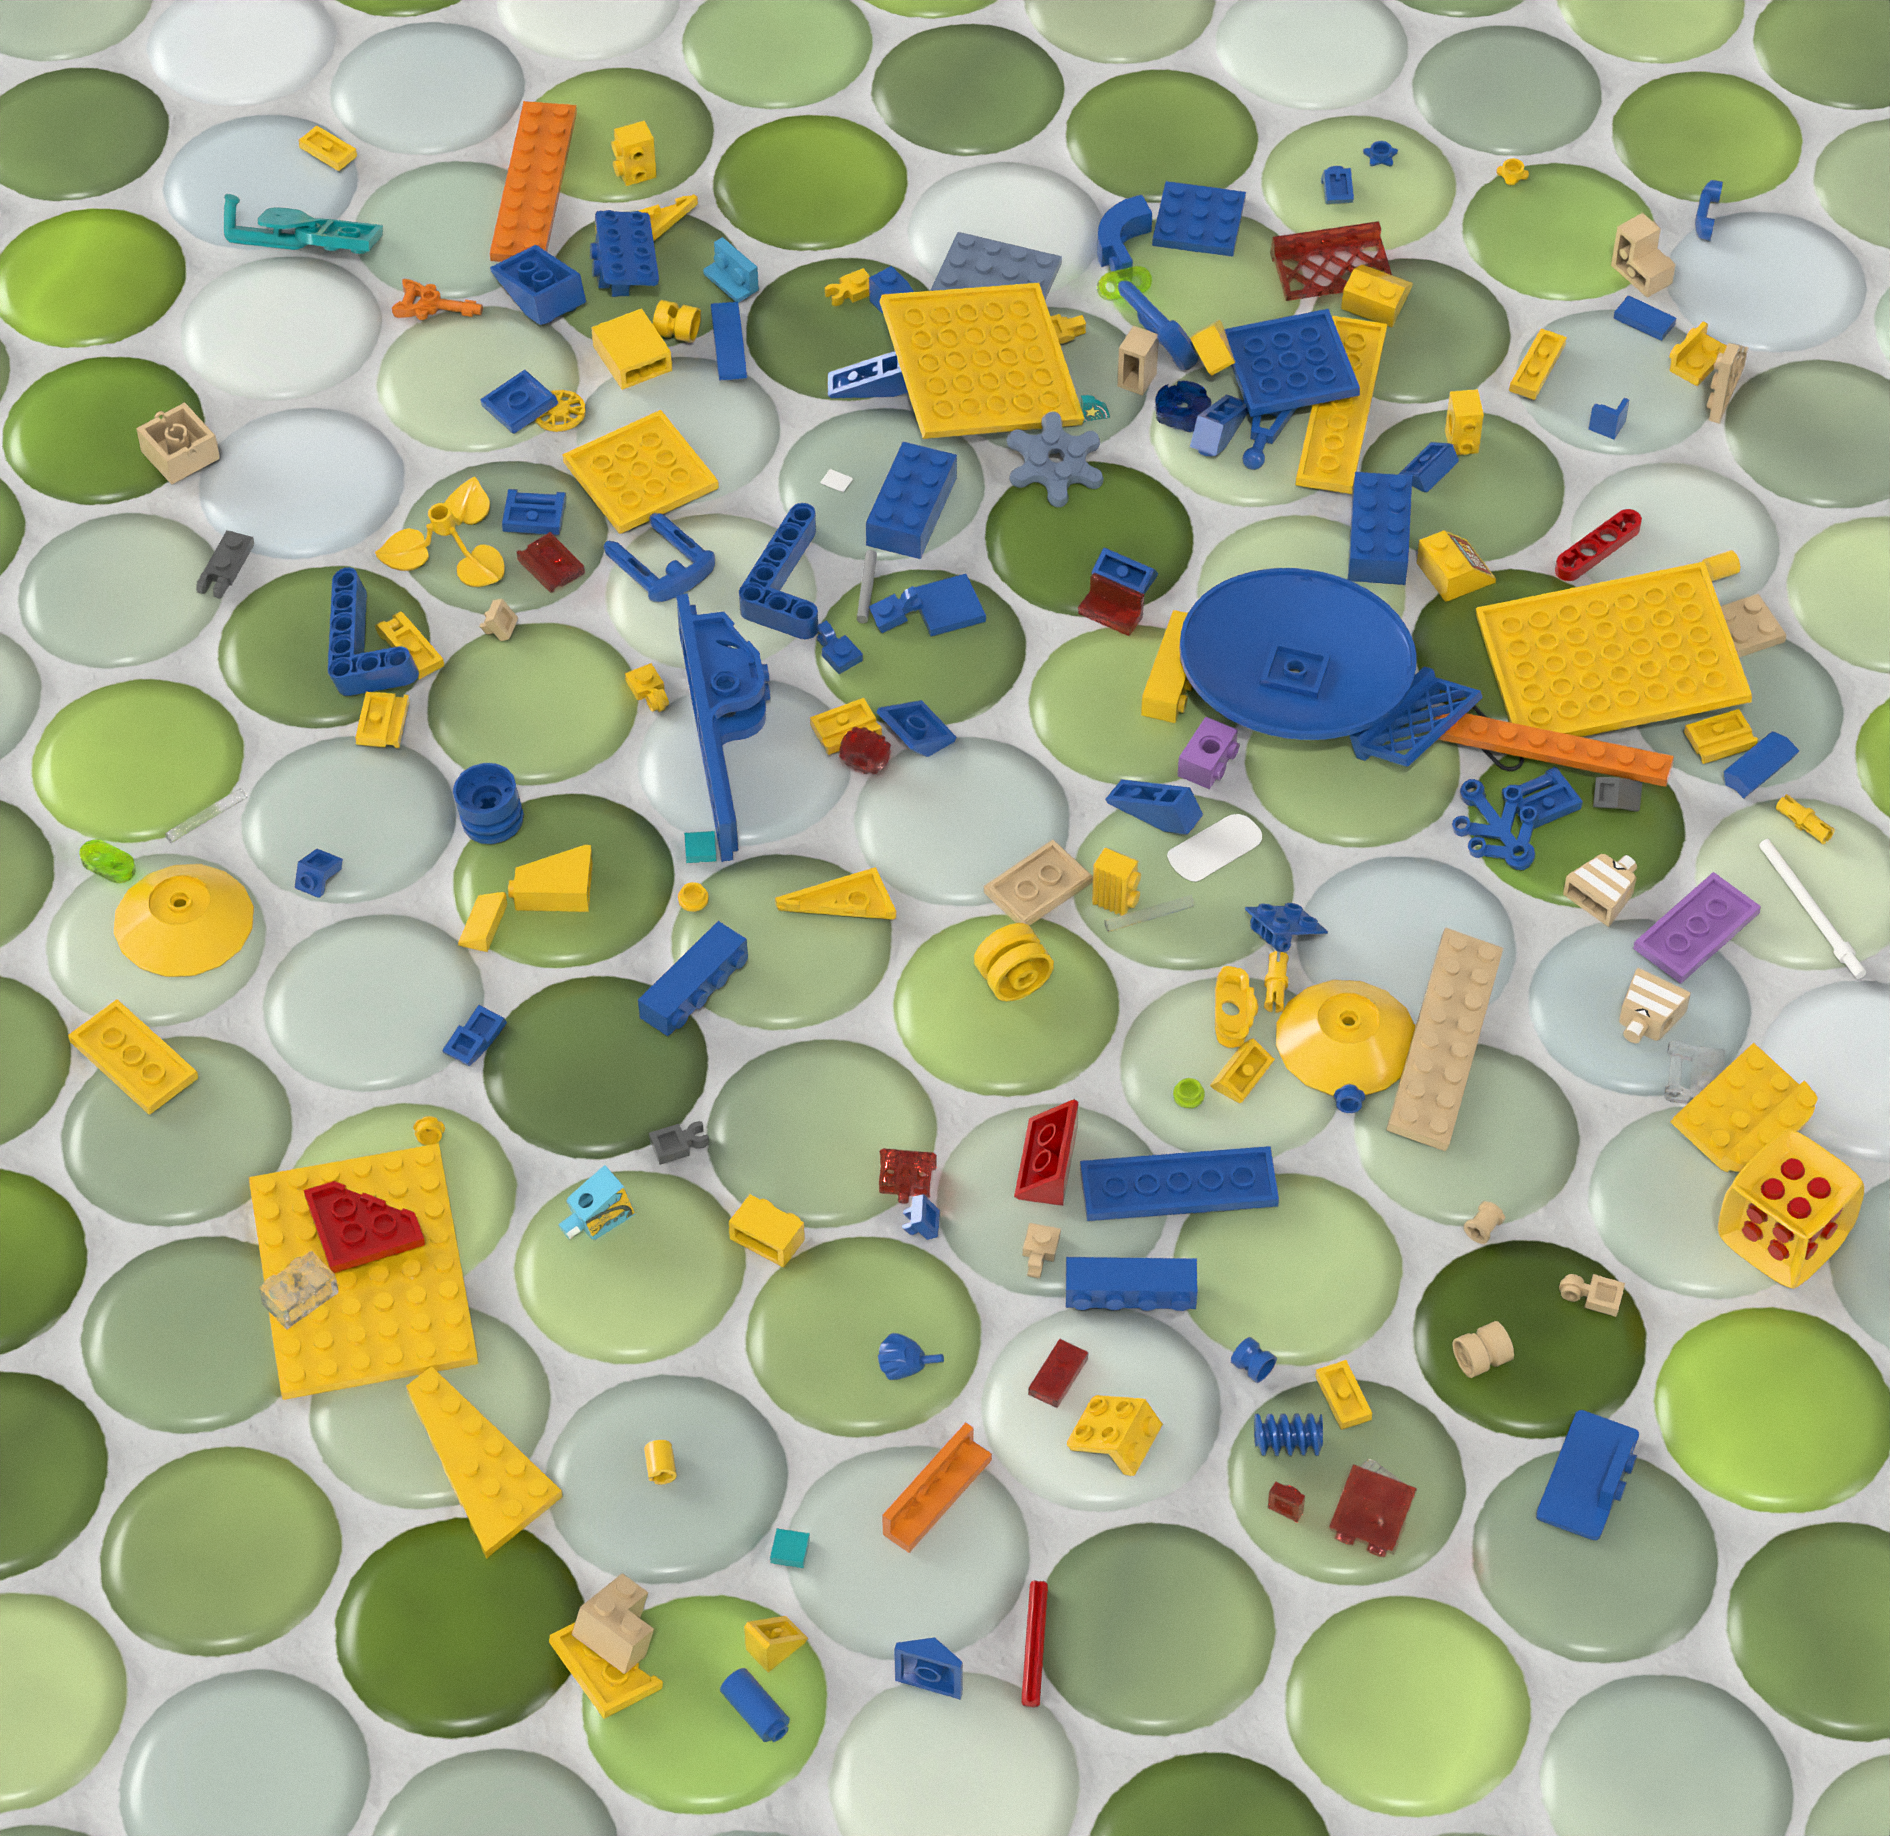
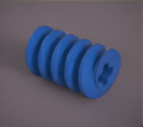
M1299 1413L1293 1415L1291 1423H1289L1286 1414L1280 1415L1278 1423L1275 1422L1272 1414H1267L1264 1423H1262L1260 1415L1255 1414V1447H1259L1262 1456H1266L1269 1447L1273 1448L1275 1456H1279L1282 1447H1286L1288 1455L1292 1456L1295 1447L1299 1446L1302 1456H1306L1308 1447L1312 1446L1315 1456H1319L1323 1446L1322 1414H1320L1318 1423H1316L1312 1413L1307 1414L1304 1423Z

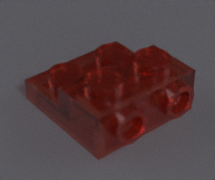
M1353 1464L1329 1526L1330 1530L1336 1533L1334 1539L1353 1546L1355 1541L1368 1545L1367 1552L1385 1558L1387 1553L1395 1555L1406 1526L1407 1516L1417 1493V1488Z

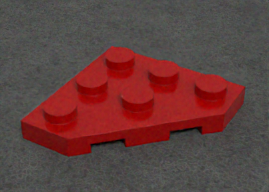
M336 1181L303 1190L331 1274L425 1245L424 1236L415 1212L405 1208L402 1210L387 1205L385 1200L364 1192L362 1194L348 1190L346 1185Z

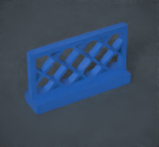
M1424 666L1415 674L1411 689L1403 703L1391 715L1368 729L1349 735L1356 758L1366 761L1370 756H1375L1408 767L1483 698L1481 691L1436 678L1434 670ZM1439 689L1447 692L1439 694ZM1467 697L1463 701L1453 703L1455 699ZM1449 701L1447 705L1432 708V705ZM1428 706L1427 710L1420 711L1422 708ZM1450 713L1445 718L1434 720L1436 716ZM1430 718L1429 722L1413 724V722ZM1409 723V727L1402 728L1405 724ZM1430 731L1427 735L1415 737V734ZM1411 736V739L1399 742H1395L1394 740L1402 737ZM1386 741L1391 742V744L1383 745ZM1412 748L1405 755L1397 753V751Z

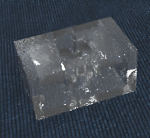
M312 1250L304 1256L294 1259L286 1269L277 1275L270 1276L259 1287L263 1306L286 1330L339 1293L335 1274Z

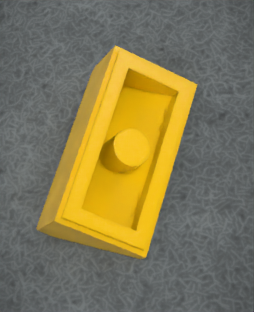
M505 892L478 895L459 939L458 946L488 952L507 907Z
M1252 1038L1244 1042L1237 1049L1210 1086L1228 1098L1242 1103L1275 1059Z

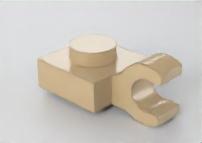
M1029 1223L1022 1256L1029 1257L1027 1276L1040 1278L1044 1260L1054 1262L1061 1236V1228Z

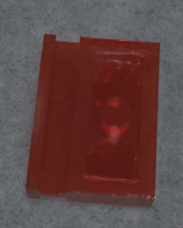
M551 532L527 545V549L516 552L517 560L550 593L554 592V588L558 586L563 587L585 574L584 565Z

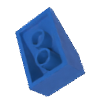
M537 245L490 267L492 274L524 314L539 325L550 323L554 318L566 312H571L576 307L586 303L580 274Z

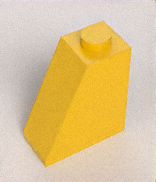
M582 845L516 867L514 880H509L508 896L509 898H514L515 910L589 912L593 868L591 845Z

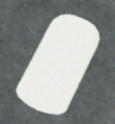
M1240 814L1230 815L1170 849L1167 857L1177 873L1189 881L1197 882L1258 846L1262 840V832L1247 816Z

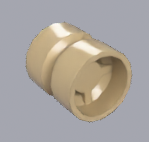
M1497 1321L1477 1329V1334L1467 1333L1453 1340L1452 1345L1455 1358L1462 1371L1470 1378L1488 1371L1490 1365L1498 1367L1514 1359V1348L1511 1339L1504 1327Z

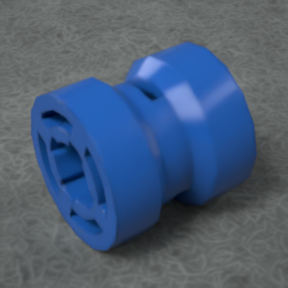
M1248 1337L1238 1345L1230 1361L1238 1369L1247 1370L1248 1377L1254 1382L1259 1383L1272 1371L1277 1357L1270 1351H1262L1260 1344L1252 1337Z

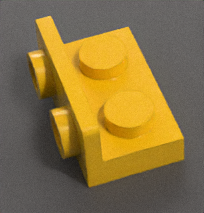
M1704 321L1696 329L1692 328L1688 332L1686 339L1681 344H1676L1673 347L1669 356L1671 359L1669 371L1697 387L1714 370L1719 352L1724 353L1727 345L1707 335L1708 323Z

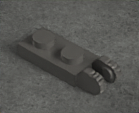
M226 530L197 581L196 591L201 594L206 593L212 581L216 583L213 588V597L221 599L229 585L232 586L254 547V538Z

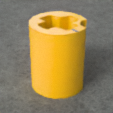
M1733 550L1702 560V562L1705 561L1712 582L1740 572V561Z
M654 1440L646 1444L644 1451L649 1481L662 1485L675 1480L677 1475L672 1443L667 1440Z

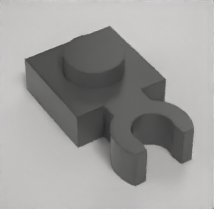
M702 1121L690 1124L683 1131L680 1125L676 1124L649 1133L650 1143L660 1165L690 1156L689 1147L704 1148L709 1145L707 1134L695 1136L697 1133L704 1132Z

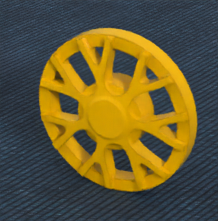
M563 389L553 390L551 393L556 396L558 404L535 419L537 425L548 431L560 432L572 429L580 424L585 417L586 408L584 400L572 391ZM562 397H567V398H569V399L566 400V401H565V400H561ZM575 403H579V405H580V406L570 407L571 404H575ZM571 413L578 415L575 419L570 417ZM549 415L546 421L541 420L544 416ZM555 421H556V422H562V421H564V424L555 425Z

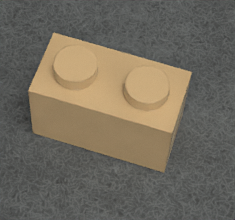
M1136 326L1131 328L1119 347L1117 387L1142 396L1144 395L1157 374L1159 340L1156 333Z

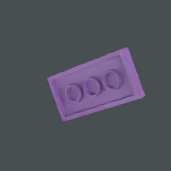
M1713 872L1634 942L1633 949L1681 984L1759 915L1761 906Z

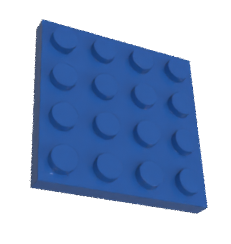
M1329 309L1224 329L1235 360L1231 367L1250 417L1360 395V386Z

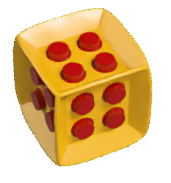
M1787 1129L1766 1144L1736 1176L1732 1185L1727 1190L1722 1203L1718 1221V1233L1735 1253L1759 1271L1783 1286L1791 1289L1797 1288L1807 1281L1838 1250L1854 1227L1864 1197V1183L1848 1165L1822 1146L1799 1132Z

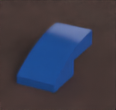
M478 1005L465 1026L459 1025L442 1051L470 1066L488 1049L507 1022L504 1017Z

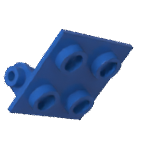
M1262 903L1258 907H1245V910L1252 915L1250 920L1251 929L1259 934L1268 944H1271L1278 952H1286L1290 949L1292 935L1328 934V930L1319 924L1316 918L1311 917L1303 910L1302 906L1295 903H1285L1284 906Z

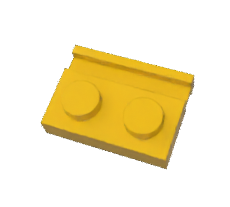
M366 691L355 736L356 745L377 747L394 745L395 748H399L410 703L409 695L396 697L392 693Z
M864 698L810 717V726L822 746L824 745L827 755L882 735V727L878 725L875 715Z
M1739 709L1687 724L1684 729V734L1695 752L1700 754L1703 764L1750 750L1758 743V738L1753 736L1750 725Z

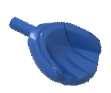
M891 1333L880 1345L878 1361L881 1371L886 1374V1377L889 1380H897L918 1373L924 1369L925 1364L944 1362L943 1354L925 1356L924 1351L916 1341L899 1333Z

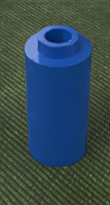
M746 1668L736 1670L725 1679L720 1687V1692L763 1742L771 1740L776 1742L787 1733L790 1718Z

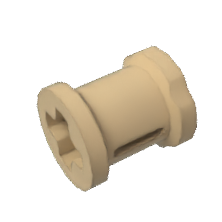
M1483 1201L1479 1205V1212L1473 1219L1466 1221L1463 1227L1467 1236L1480 1244L1487 1243L1490 1239V1233L1495 1226L1501 1225L1505 1221V1215L1496 1204Z

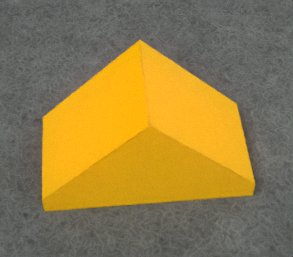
M1220 320L1201 329L1190 337L1211 376L1235 363L1223 324Z
M787 1616L748 1621L744 1626L746 1650L767 1672H770L808 1640V1637Z

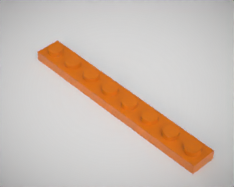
M1450 713L1436 716L1435 720L1445 718ZM1467 713L1438 738V740L1664 787L1667 786L1674 761V756Z

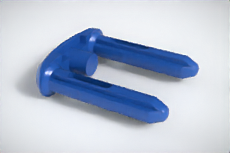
M1121 281L1118 284L1119 293L1137 311L1139 323L1146 330L1157 334L1159 343L1168 351L1173 362L1181 371L1192 368L1197 363L1199 354L1183 328L1175 320L1169 321L1133 283Z
M653 513L649 517L652 528L693 564L684 567L679 561L673 560L666 567L665 572L667 575L659 579L618 542L606 541L604 543V550L612 561L648 592V597L651 601L663 602L676 597V595L685 593L704 580L715 566V554L711 550L705 551L665 515Z

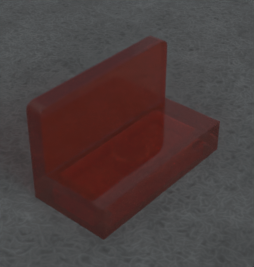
M1093 573L1090 577V591L1078 606V614L1130 636L1143 618L1144 594L1097 573Z

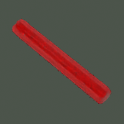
M1034 1580L1030 1583L1021 1702L1025 1707L1035 1708L1040 1705L1048 1584L1045 1581Z

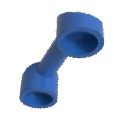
M1711 180L1706 184L1700 195L1695 219V229L1700 239L1711 241L1715 219L1707 218L1710 202L1719 203L1723 181Z

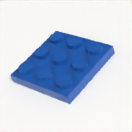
M1166 181L1153 234L1152 246L1233 257L1246 192Z

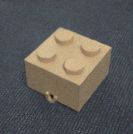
M185 402L166 413L159 411L156 413L155 419L136 428L141 452L171 485L220 459L216 435Z

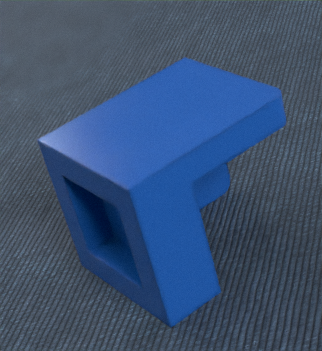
M1623 398L1617 409L1603 404H1594L1588 430L1614 440L1626 422L1630 400Z

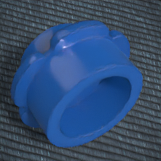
M1348 1084L1342 1086L1334 1093L1337 1108L1344 1113L1359 1111L1362 1107V1101L1365 1100L1364 1092L1355 1085Z

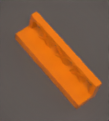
M965 1422L882 1515L883 1535L908 1553L912 1551L992 1461V1453L973 1441L974 1427Z

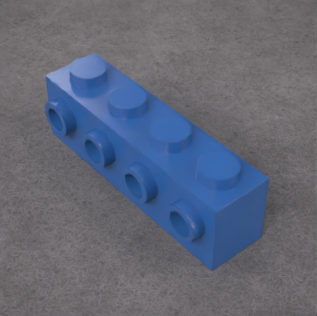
M717 921L638 999L639 1017L666 1036H669L676 1028L680 1029L686 1023L691 1013L703 1007L708 997L716 989L723 987L728 977L736 969L744 966L748 959L747 939L720 921Z
M1066 1257V1308H1076L1079 1310L1089 1308H1108L1110 1310L1140 1308L1146 1311L1154 1309H1174L1176 1311L1196 1309L1198 1293L1197 1258Z

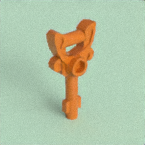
M402 279L403 292L405 293L402 302H397L392 307V313L397 318L416 316L419 320L427 319L428 314L433 315L439 309L461 312L463 316L470 317L473 314L482 315L483 305L477 304L476 301L465 299V302L441 299L440 293L434 284L423 286L410 279ZM416 296L421 297L416 304H413Z

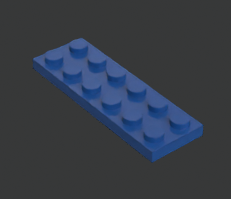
M1271 1146L1080 1161L1087 1221L1278 1207L1279 1205Z

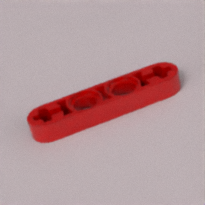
M1623 509L1557 557L1555 565L1556 576L1563 581H1574L1638 535L1642 522L1641 515L1635 510ZM1610 534L1616 539L1614 541H1605L1601 536ZM1592 549L1596 554L1587 556L1581 550Z

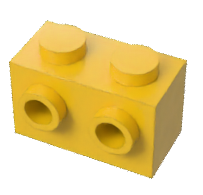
M645 120L614 129L615 141H612L611 145L616 157V161H613L616 176H621L626 186L657 178L654 138Z

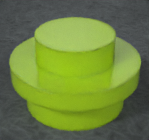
M1193 1078L1182 1079L1173 1090L1174 1101L1183 1108L1198 1107L1205 1097L1203 1086Z

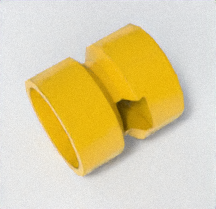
M660 300L654 313L653 326L662 337L671 338L675 335L676 340L693 343L700 327L701 310L700 308L683 305L679 308L678 303Z

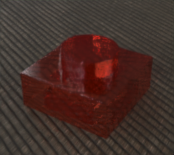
M1275 1481L1269 1491L1268 1508L1298 1522L1304 1512L1305 1495L1301 1494L1293 1486L1283 1485Z

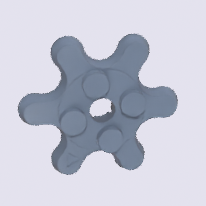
M1052 411L1045 414L1042 418L1041 434L1030 435L1019 429L1013 430L1008 434L1006 439L1007 445L1011 449L1020 452L1024 457V464L1011 471L1009 480L1017 488L1026 487L1033 482L1041 483L1047 489L1048 502L1054 507H1063L1068 502L1067 489L1071 484L1081 483L1090 489H1097L1103 484L1104 479L1101 471L1090 466L1085 460L1087 454L1099 448L1100 438L1094 431H1087L1079 436H1072L1066 433L1062 428L1061 416L1057 412ZM1059 452L1063 461L1056 463L1051 461L1048 455Z

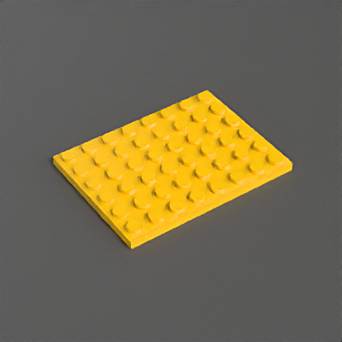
M1705 561L1476 608L1479 627L1507 716L1511 723L1583 737L1752 702V693Z
M439 1143L249 1177L282 1400L422 1374L431 1366L438 1372L479 1364ZM336 1181L346 1185V1188L359 1194L364 1192L385 1200L387 1205L402 1210L405 1208L415 1212L424 1236L425 1245L331 1274L303 1190Z

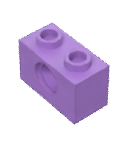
M1205 717L1179 756L1178 777L1210 790L1216 779H1222L1229 759L1233 760L1239 751L1240 743H1237L1238 730Z

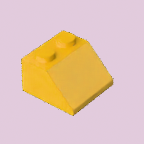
M1361 264L1353 269L1343 289L1341 309L1378 323H1385L1392 328L1411 291L1413 283Z

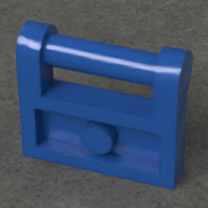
M508 489L502 520L503 532L560 535L564 509L566 508V492L539 494L518 492V489Z
M1556 767L1546 770L1545 774L1518 785L1522 790L1523 796L1546 786H1552L1523 798L1522 802L1518 804L1516 813L1519 817L1521 809L1525 806H1533L1537 809L1539 821L1534 825L1533 829L1575 812L1582 807L1583 801ZM1504 788V789H1502V797H1503V799H1504V801H1505V797H1504V790H1505V788ZM1511 793L1508 797L1514 798L1518 793ZM1527 814L1524 818L1531 819L1534 814Z

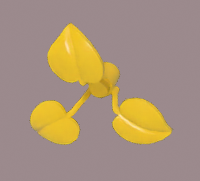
M475 476L460 485L444 503H437L429 509L428 517L431 523L426 525L428 530L426 539L418 530L412 528L403 529L393 534L380 549L375 551L376 557L392 569L400 571L417 569L429 558L425 547L431 544L434 531L441 536L451 534L466 556L457 565V575L464 584L471 587L490 585L501 580L505 573L503 558L494 547L482 544L475 547L470 553L455 529V526L461 525L462 522L469 525L480 522L490 511L489 498Z

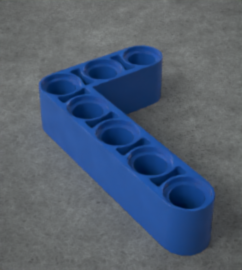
M797 503L789 510L739 590L740 615L744 619L804 640L811 639L818 633L817 606L808 600L780 590L816 534V513L812 505Z
M350 567L340 569L334 574L332 579L328 653L329 676L338 692L344 696L400 687L413 683L419 675V670L407 648L399 646L364 653L367 592L357 572Z

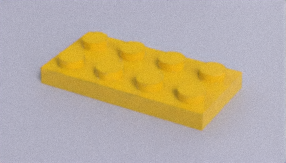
M118 999L68 1035L71 1044L149 1115L198 1079L197 1071Z

